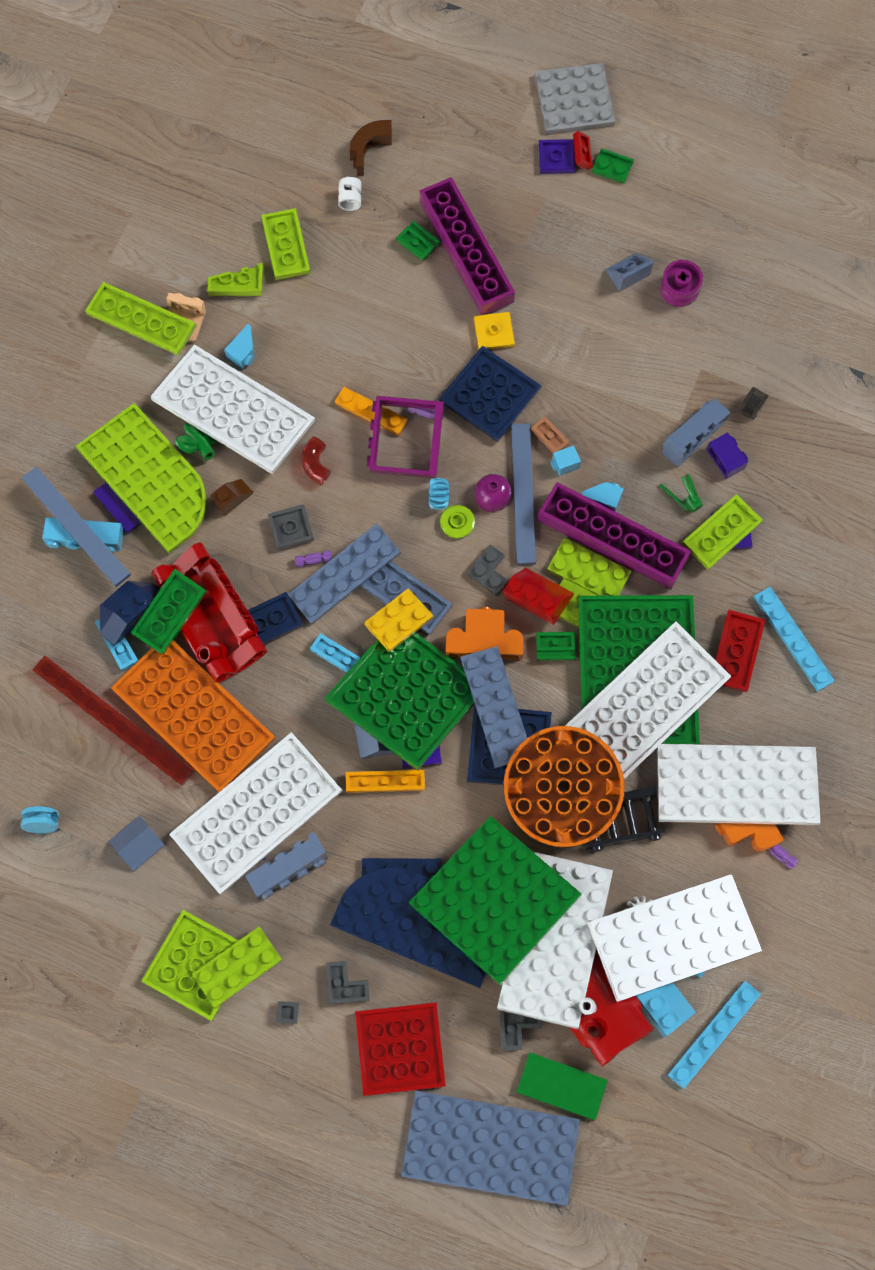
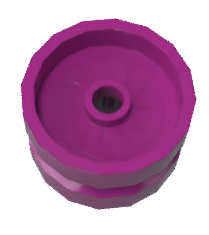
M680 259L670 263L666 267L661 281L660 292L663 299L676 307H685L696 301L703 283L701 269L689 260Z

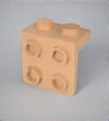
M168 293L166 298L169 306L168 311L196 323L197 326L188 340L195 342L206 313L204 301L197 297H186L180 293Z

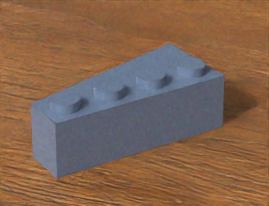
M715 398L710 402H705L697 413H694L688 421L663 443L662 454L675 466L679 467L728 420L731 412Z
M314 832L308 835L309 840L306 842L298 841L295 843L289 853L285 851L278 854L273 859L274 862L272 864L266 862L245 876L258 899L263 898L265 900L274 894L273 891L279 887L284 889L296 877L301 879L308 874V870L314 867L318 869L326 864L327 854Z

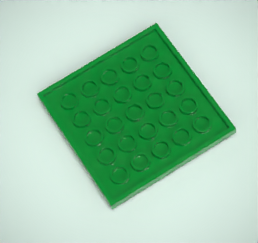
M416 633L412 634L390 653L377 639L324 700L417 771L474 705L463 667Z
M490 816L409 901V905L496 983L501 985L582 896V893Z

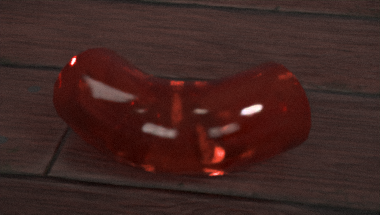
M311 436L301 453V464L305 474L312 481L322 486L331 473V470L323 466L319 461L326 445L319 438Z

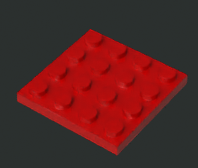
M437 1002L355 1011L363 1096L446 1087Z

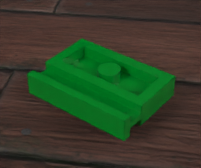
M601 148L592 173L625 184L634 159Z
M412 221L396 237V241L423 262L440 245V240L415 221Z
M536 632L537 661H575V632Z

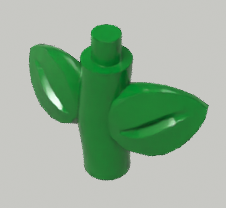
M186 423L183 426L186 436L177 437L175 444L186 453H195L198 450L204 460L213 458L215 452L211 446L216 445L218 441Z

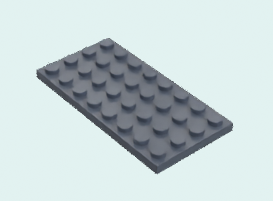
M415 1091L401 1176L568 1206L580 1119Z

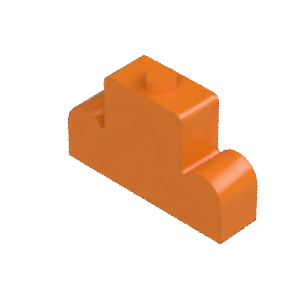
M489 607L467 609L465 632L460 628H452L446 635V656L449 658H460L498 646L503 660H522L523 635L514 629L504 633L503 610H491Z
M715 824L716 831L719 835H723L730 847L752 837L751 845L753 849L757 852H766L784 841L775 824Z

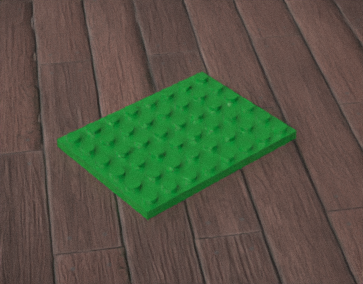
M693 595L578 596L581 710L675 622L695 640ZM698 709L662 744L700 745Z

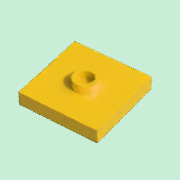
M510 312L474 316L478 350L482 346L488 350L515 347Z

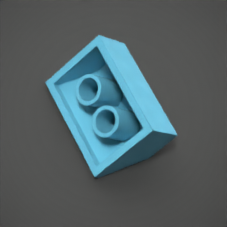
M674 983L636 995L641 1003L642 1010L663 1037L668 1036L696 1013Z

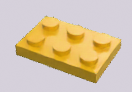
M408 588L365 621L364 625L390 653L433 619V614Z

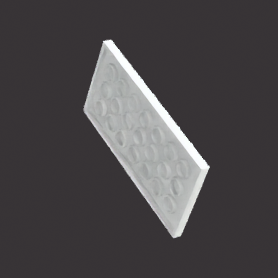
M193 345L151 395V400L272 475L315 422V417L196 345Z
M675 622L565 726L581 728L601 738L617 757L625 779L730 679L731 675Z
M291 732L169 835L216 891L222 895L343 791Z
M660 744L657 747L659 822L820 824L816 747Z
M534 852L582 893V896L503 982L497 1009L578 1029L582 1014L579 1009V1003L586 996L596 951V945L587 923L603 917L613 870Z
M732 875L587 923L616 1002L762 951Z

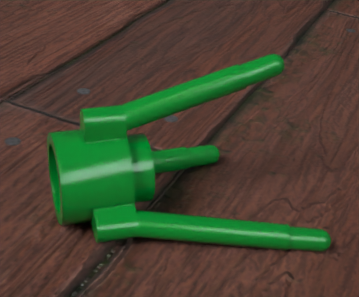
M686 474L688 482L685 477H681L689 493V496L684 499L685 504L663 484L659 485L685 512L689 510L690 513H693L703 506L689 474Z

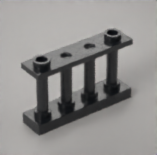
M655 786L624 792L622 807L625 809L630 835L619 837L614 820L609 827L611 839L599 841V837L586 844V850L599 852L603 850V847L645 839H649L650 842L661 840V836H664L666 832L665 829L657 830L651 804L652 798H655L657 795ZM641 801L644 804L650 832L638 834L632 809L633 802Z

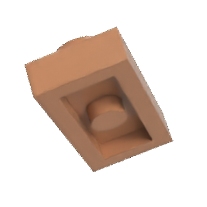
M543 417L531 427V431L552 453L569 446L570 442L546 417Z

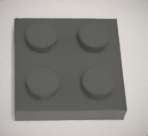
M304 504L268 514L277 550L314 541Z

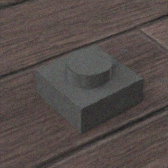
M278 1001L276 1022L298 1024L299 1003Z

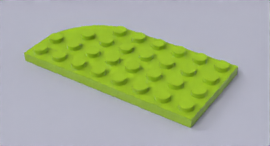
M135 403L75 446L79 453L169 554L190 539L199 529L205 515L207 501L201 477Z

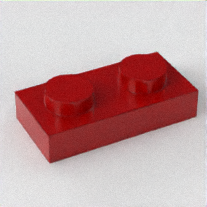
M577 131L573 133L576 165L589 170L593 167L590 137Z

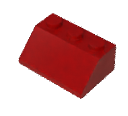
M524 568L514 574L503 589L506 600L552 625L556 623L574 596L573 592L528 568Z

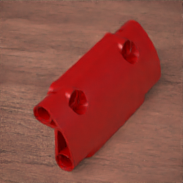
M199 542L192 545L171 565H160L152 570L151 574L160 589L173 570L176 569L207 591L182 627L181 632L196 655L197 660L207 666L209 673L216 683L238 674L267 653L266 647L257 634L259 630L221 565L214 558H211L203 543Z
M596 948L585 998L592 999L597 1006V1010L590 1015L582 1013L578 1029L569 1028L583 1047L591 1049V1053L602 1067L613 1060L621 1051L641 1040L654 1029L641 1012L642 1006L636 996L616 1002ZM587 1003L586 1010H589L591 1004Z

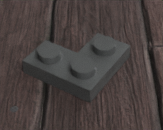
M489 545L467 572L470 578L496 597L508 583V579L495 571L505 558V555L492 545Z
M347 961L326 963L329 1005L370 1001L368 980L348 982Z
M500 1010L501 1051L522 1050L521 1029L542 1028L541 1020Z

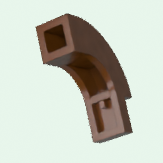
M378 120L368 123L353 136L349 153L350 161H353V169H357V176H364V157L369 149L378 145H392L391 120Z

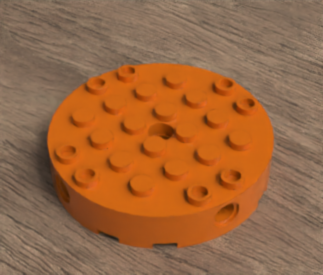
M572 726L546 728L524 740L511 756L504 776L505 801L515 823L531 838L555 847L577 846L600 836L617 817L624 797L623 771L612 749L596 735L587 730ZM559 782H568L569 790L561 792L558 789Z

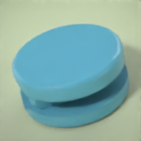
M33 806L25 808L21 812L23 820H21L20 826L27 832L51 833L58 829L59 812L53 808Z

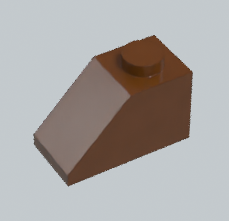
M242 479L223 484L210 496L213 504L226 516L251 496L253 491Z

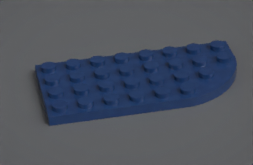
M382 868L363 875L344 892L330 926L479 989L481 988L486 973L409 905V901L426 885L430 878L404 868Z

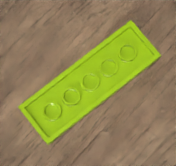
M102 282L85 310L86 314L178 356L197 326L193 321L105 282Z

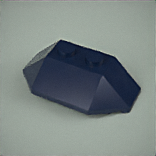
M127 580L100 605V635L113 646L117 645L134 629L160 591V588L154 583Z

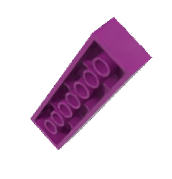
M450 177L420 190V203L480 314L486 315L514 303L515 291L453 178Z
M558 482L554 485L538 514L537 521L670 590L691 553L690 550Z

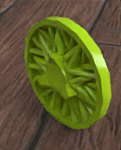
M453 505L445 509L441 514L440 525L444 534L451 538L459 539L468 536L472 532L475 519L473 513L467 507Z

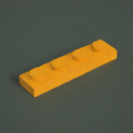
M346 387L342 388L335 400V404L371 422V419L375 417V412H372L373 401ZM383 406L380 427L400 436L408 423V419Z
M424 770L346 772V793L425 791Z

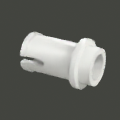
M584 998L579 1003V1009L585 1015L595 1013L597 1010L595 1002L590 998ZM587 1003L591 1004L589 1010H586Z

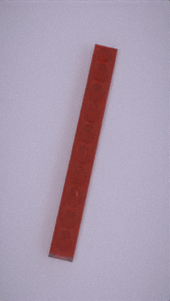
M44 656L33 668L32 671L179 785L183 786L195 772L186 763L48 657Z

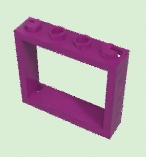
M377 396L376 401H373L372 412H375V417L371 419L370 423L373 437H369L368 442L371 456H367L366 467H369L370 472L437 478L444 402ZM383 406L435 410L429 471L377 466Z

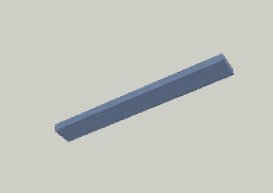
M530 423L512 424L517 565H535Z
M37 466L22 477L27 486L115 587L131 576L129 571Z

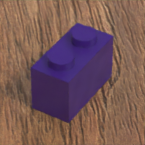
M728 432L709 442L706 450L726 479L746 468L748 458L743 451H740L736 439L731 437Z

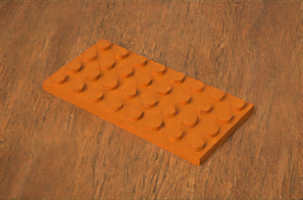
M174 641L164 655L151 648L111 687L135 713L218 792L234 781L276 739L264 725L219 683H216L212 676Z

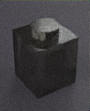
M752 387L741 403L739 411L743 416L755 420L769 396Z

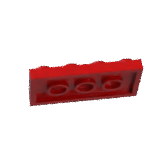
M728 609L715 661L731 675L730 679L722 686L747 693L765 619Z

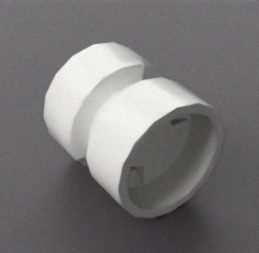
M354 177L340 179L338 206L341 209L354 211L361 207V181Z

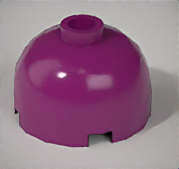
M498 474L483 476L477 482L474 490L477 505L488 512L503 510L511 499V486L508 480Z

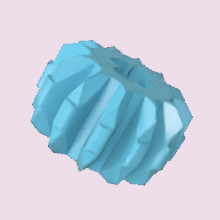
M442 478L431 479L428 488L429 506L435 510L446 509L449 504V482L447 479Z

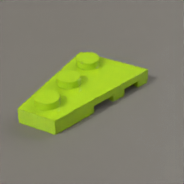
M259 263L256 267L249 269L248 267L241 268V271L225 272L208 277V296H262L263 263Z

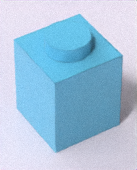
M574 445L553 453L551 466L554 471L558 472L559 476L580 469L581 460Z

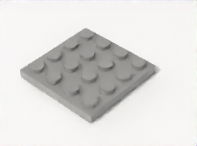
M603 63L535 71L546 134L615 126Z

